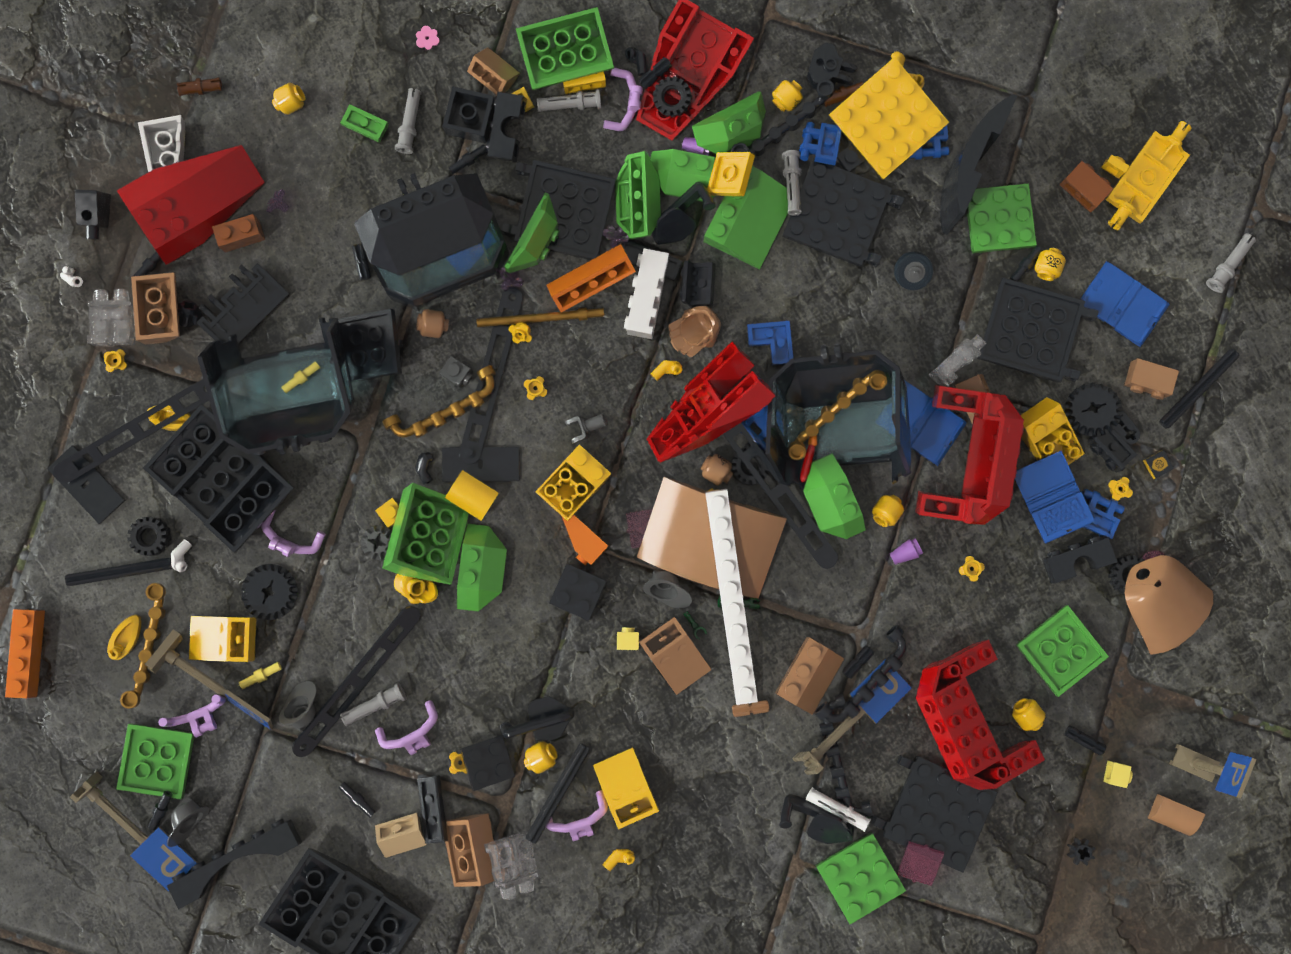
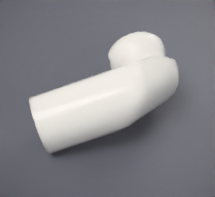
M63 267V272L60 273L61 278L72 287H80L83 284L82 278L73 276L75 272L73 268Z
M185 539L171 552V566L178 572H184L188 566L184 561V554L192 545Z

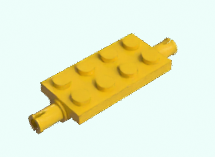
M1180 121L1176 129L1169 136H1162L1157 131L1150 136L1127 171L1105 199L1118 208L1111 220L1108 221L1110 227L1115 224L1113 229L1120 230L1128 216L1139 224L1143 222L1190 156L1182 148L1183 139L1192 129L1189 124L1184 128L1187 123Z

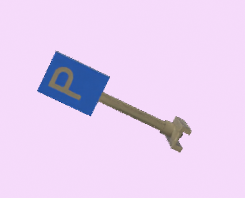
M174 629L145 663L148 670L154 674L157 673L166 661L172 666L176 665L218 695L226 697L230 703L272 730L273 724L271 719L229 690H226L222 685L185 661L179 653L174 651L183 640L181 634Z
M885 660L849 694L851 698L856 695L857 690L870 680L871 675L881 668ZM890 670L886 674L889 678L888 682L882 687L876 685L871 690L875 695L869 702L861 701L858 705L860 712L852 719L848 716L817 748H813L810 752H799L792 758L795 762H804V766L808 767L804 771L807 775L818 774L824 768L819 763L823 758V754L864 714H867L876 724L911 689L897 671L893 672Z
M1176 745L1177 751L1173 761L1170 760V765L1209 782H1213L1215 774L1220 775L1215 790L1241 799L1257 759L1230 752L1225 766H1220V762L1182 745Z
M96 771L70 798L75 803L85 796L92 802L95 801L136 839L140 846L130 856L169 891L167 885L173 882L172 877L183 871L186 874L197 861L179 844L169 847L167 845L169 835L160 826L150 836L145 835L102 795L103 792L97 785L103 776Z

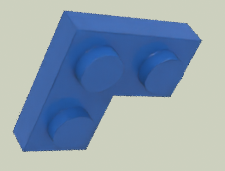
M790 321L747 324L749 347L770 345L772 366L785 365L790 359H793Z

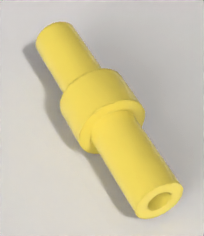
M316 361L303 371L299 370L296 372L294 377L281 386V388L287 394L297 385H302L308 381V377L321 367Z
M276 662L265 669L260 668L254 671L253 675L240 681L239 685L242 689H245L257 682L261 683L267 680L268 676L282 670L279 662Z

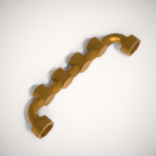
M486 366L477 372L481 381L486 380L484 389L470 394L467 398L451 404L442 411L433 413L430 417L414 423L407 429H401L398 426L401 424L398 414L392 415L382 421L385 429H391L399 437L406 438L415 434L416 438H419L428 433L427 427L434 424L435 428L446 424L445 418L452 414L454 418H458L466 413L464 408L470 405L473 408L483 405L485 403L483 398L491 394L494 389L495 381L493 376L496 372L493 366Z
M875 370L864 378H856L853 381V388L851 390L840 392L837 395V402L835 404L824 406L821 409V416L819 418L806 422V429L798 435L795 441L790 443L788 447L789 456L794 460L802 459L806 455L804 442L810 436H816L819 428L825 423L832 422L837 412L848 408L852 399L857 395L864 394L867 391L868 385L875 390L883 389L887 384L886 374L881 370Z
M152 583L146 588V596L154 601V606L148 613L150 623L148 629L143 634L146 640L143 650L138 655L140 665L138 671L133 676L135 681L134 690L124 692L120 698L121 705L127 709L135 708L139 705L144 683H147L151 678L145 663L154 654V650H152L154 641L158 640L161 635L159 629H157L159 620L165 616V610L162 607L166 589L160 583Z

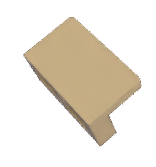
M417 813L375 825L376 841L386 858L426 845L425 838L421 832L420 818Z

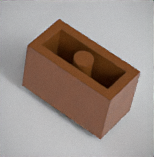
M1083 161L1059 184L1090 213L1113 190L1107 179L1097 175L1094 168Z
M254 214L212 226L218 247L224 252L265 240L260 220Z

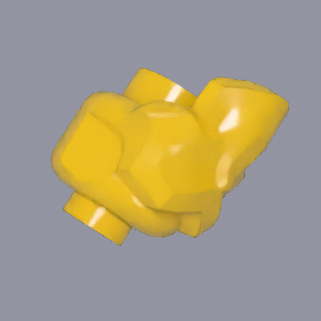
M399 574L395 576L394 587L396 591L406 597L412 604H419L420 602L424 604L430 603L438 596L437 587L431 581Z

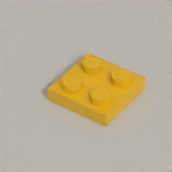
M717 152L707 188L710 195L744 196L755 155L751 152Z

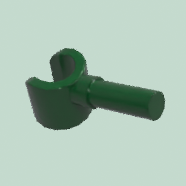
M688 611L683 614L691 624L693 635L700 640L696 634L699 629H702L707 635L706 629L698 625Z

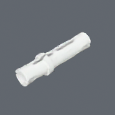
M813 787L807 795V801L843 819L844 823L847 824L848 822L864 832L866 831L871 819L854 811L853 807L850 806L848 808L815 790Z

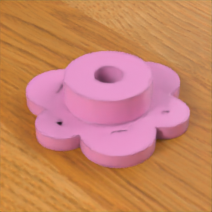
M423 26L421 31L416 33L417 46L419 48L425 47L427 50L432 49V46H437L439 44L437 31L435 29L431 30L429 26Z

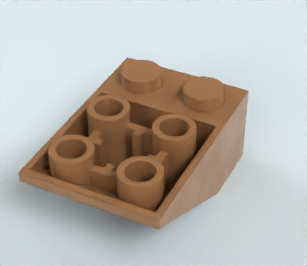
M675 617L639 641L676 695L711 671V668Z

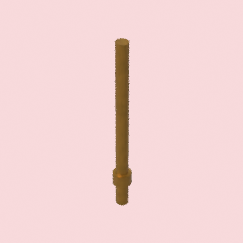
M585 307L578 308L575 311H563L562 313L551 312L480 318L476 320L477 327L569 319L583 321L588 320L587 318L604 317V308L587 309Z

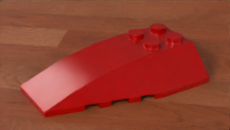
M678 0L659 35L650 70L652 71L654 69L653 66L663 57H666L671 62L672 67L661 77L658 76V79L645 89L636 120L673 141L734 76L754 38L738 28L733 29L700 10L698 5L691 1ZM669 76L670 78L675 76L684 80L689 86L692 95L691 106L688 107V111L682 113L681 116L673 118L662 114L656 108L653 101L655 86L660 83V80H665ZM676 89L668 90L664 97L665 102L669 105H676L681 99L680 92Z
M239 145L168 166L155 168L118 189L117 192L158 255L167 265L203 244L214 233L212 226L224 223L265 182L243 146Z

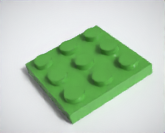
M1029 183L975 190L967 207L972 253L1031 248L1037 245Z
M1065 605L1016 644L1057 697L1109 657L1068 605Z
M133 723L128 724L116 789L162 796L164 791H170L172 793L171 798L183 799L194 741L193 733Z
M872 832L815 865L849 924L854 923L906 891Z

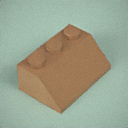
M175 273L131 277L136 341L146 345L165 343L180 337Z
M806 637L775 693L813 715L844 658L810 637Z
M474 814L446 820L448 841L445 843L454 887L483 886L501 879L489 814Z

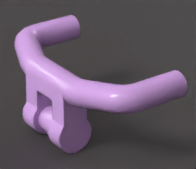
M614 68L610 70V76L625 78L630 90L628 108L621 123L605 120L603 128L624 131L631 123L636 111L641 108L640 95H642L643 87L636 85L635 78L630 71Z
M276 510L261 525L262 531L271 540L268 548L274 551L278 550L286 557L293 553L315 554L320 549L326 535L324 532L318 531L312 546L294 544L278 536L270 527Z
M214 695L210 704L185 715L161 718L159 725L162 727H172L189 722L192 733L197 738L208 730L213 731L217 729L212 712L222 706L226 698L221 695ZM204 717L205 723L200 725L198 719Z
M429 700L425 703L429 715L426 722L419 729L401 739L387 740L383 728H377L375 733L379 745L384 749L405 747L410 755L417 753V750L422 747L430 746L431 744L426 734L438 719L433 701Z
M603 791L596 792L599 809L589 817L567 824L554 823L551 817L546 828L553 832H569L573 841L579 840L580 837L586 835L588 837L594 835L592 825L602 818L608 810Z

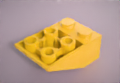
M1046 397L1021 415L1024 419V431L1021 439L1037 461L1062 451L1068 465H1070L1085 454L1060 403Z
M579 444L536 490V493L568 521L611 477V472Z
M191 616L189 660L255 661L256 617Z
M633 748L593 765L618 829L659 812L658 805Z

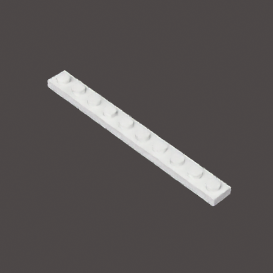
M727 489L708 491L705 494L736 705L758 702L728 491Z

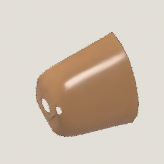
M1160 555L1134 565L1126 581L1125 599L1151 655L1164 653L1181 645L1201 627L1213 606V591L1181 562L1170 556ZM1141 569H1148L1150 575L1146 579L1140 580L1136 577L1137 572ZM1160 580L1161 585L1159 587L1154 586Z

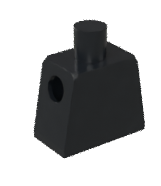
M75 189L77 225L86 226V239L99 240V228H108L111 194L97 190Z

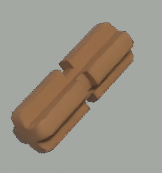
M767 700L732 706L734 717L750 715V713L769 712Z

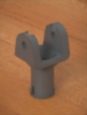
M603 413L586 420L576 416L565 421L566 426L579 422L583 434L571 439L572 444L589 439L591 431L607 426Z

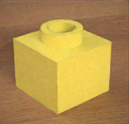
M622 628V632H617V650H639V632H635V628Z
M1107 761L1103 782L1127 788L1133 776L1131 766Z

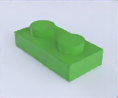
M350 104L340 122L342 126L379 143L389 125L387 121Z

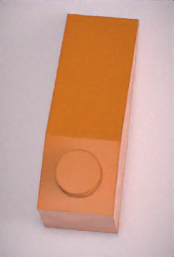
M575 515L568 521L562 517L574 550L578 553L576 558L584 565L589 563L592 566L609 546Z

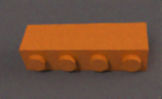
M620 244L550 282L546 286L562 313L636 271Z
M13 609L5 697L33 698L38 695L45 610Z

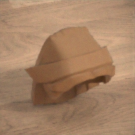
M696 306L687 309L680 319L669 324L670 342L678 352L680 351L683 355L687 354L689 357H693L702 348L713 347L720 331L721 322L714 311L708 306Z

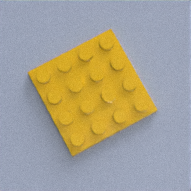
M895 57L829 114L830 118L882 179L886 178L949 123Z

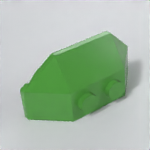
M758 91L693 125L692 129L697 146L717 154V152H731L732 147L737 143H743L749 147L754 140L760 139L766 114L762 93Z
M676 149L652 151L651 161L659 176L660 189L665 195L681 197L696 182H702L708 188L716 157ZM699 197V198L696 200V201H701V202H703V200L701 199V197Z
M643 151L626 156V162L622 166L615 182L616 223L630 239L650 236L656 227L657 220L661 217L659 176L648 153Z
M544 193L504 266L506 272L512 273L538 265L541 260L544 261L550 251L548 249L550 242L556 241L560 231L558 230V222L548 193Z
M833 453L813 461L803 493L819 530L844 539L865 531L863 514L848 479Z
M467 524L459 568L457 609L480 611L502 593L507 549L490 526Z

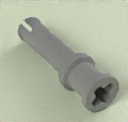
M413 88L408 89L403 123L398 128L399 139L398 144L395 145V150L404 154H412L414 150L412 144L417 134L414 127L422 93L418 89H415V92H413Z
M596 89V92L587 93L578 91L576 95L537 98L538 112L567 108L584 110V108L597 107L599 109L601 108L600 89Z
M788 150L782 153L785 168L783 176L786 178L788 214L792 216L799 215L802 212L799 177L802 173L801 168H799L801 154L797 150Z
M1244 234L1226 261L1217 266L1216 273L1206 281V285L1211 290L1218 293L1224 291L1227 281L1234 277L1236 267L1256 242L1255 237L1249 240L1252 235Z
M396 683L394 687L384 692H378L373 699L341 713V720L345 726H348L382 708L389 709L390 705L400 700H406L405 692L400 683Z

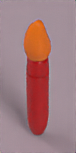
M817 435L810 436L808 439V447L800 473V480L802 482L807 480L815 447L818 443Z

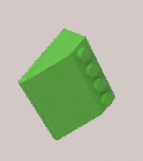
M598 7L516 28L532 90L614 69Z
M752 166L745 195L724 196L704 235L703 242L760 270L788 214L787 188L763 171Z
M411 483L403 489L382 569L402 576L452 584L469 513L445 498L446 495Z

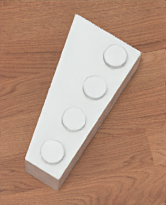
M181 115L138 122L148 172L155 168L184 161L185 122Z
M643 249V254L638 255L637 266L640 268L638 275H634L632 287H635L634 295H630L628 308L631 309L629 316H626L624 324L628 335L653 339L669 253Z

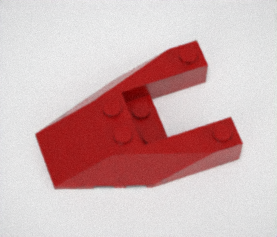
M731 342L685 386V394L679 402L676 400L670 406L673 410L666 419L662 418L647 437V441L660 463L710 443L759 412L776 396L769 385L755 372L751 371L755 365L748 355L734 342ZM747 375L735 388H733L723 399H721V397L727 391H729L743 376Z

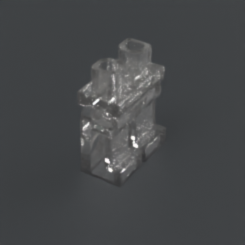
M115 289L114 300H108V291L94 290L93 301H88L90 325L87 344L93 346L136 345L133 302L129 301L128 291L125 289Z
M978 334L971 340L966 338L954 349L953 353L928 375L939 386H949L958 378L955 374L957 370L962 369L967 364L969 365L982 354L979 350L986 342Z
M516 833L484 844L485 852L489 853L491 860L494 888H500L502 899L510 900L517 897L516 885H519L520 893L525 894L534 891L533 879L539 878L538 872L535 871L536 863L533 844L526 839L527 833Z

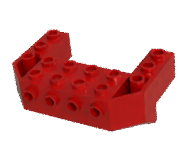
M935 385L932 407L974 413L961 497L918 491L915 512L923 516L958 520L967 524L985 525L1010 507L1013 497L1014 479L1017 473V459L1020 455V441L1024 431V419L1006 395Z
M989 639L973 643L943 660L927 665L922 671L916 695L919 707L952 778L978 790L996 789L1045 760L1036 740L1019 742L1001 753L967 682L966 676L998 660Z

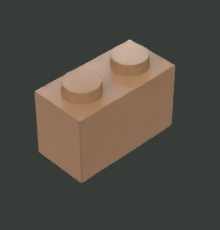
M1137 358L1130 363L1124 386L1130 387V390L1133 392H1147L1151 394V397L1163 400L1173 394L1179 371Z

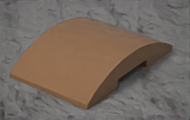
M664 476L637 557L683 578L719 589L705 490ZM729 500L742 595L759 599L787 518L747 504L743 505Z

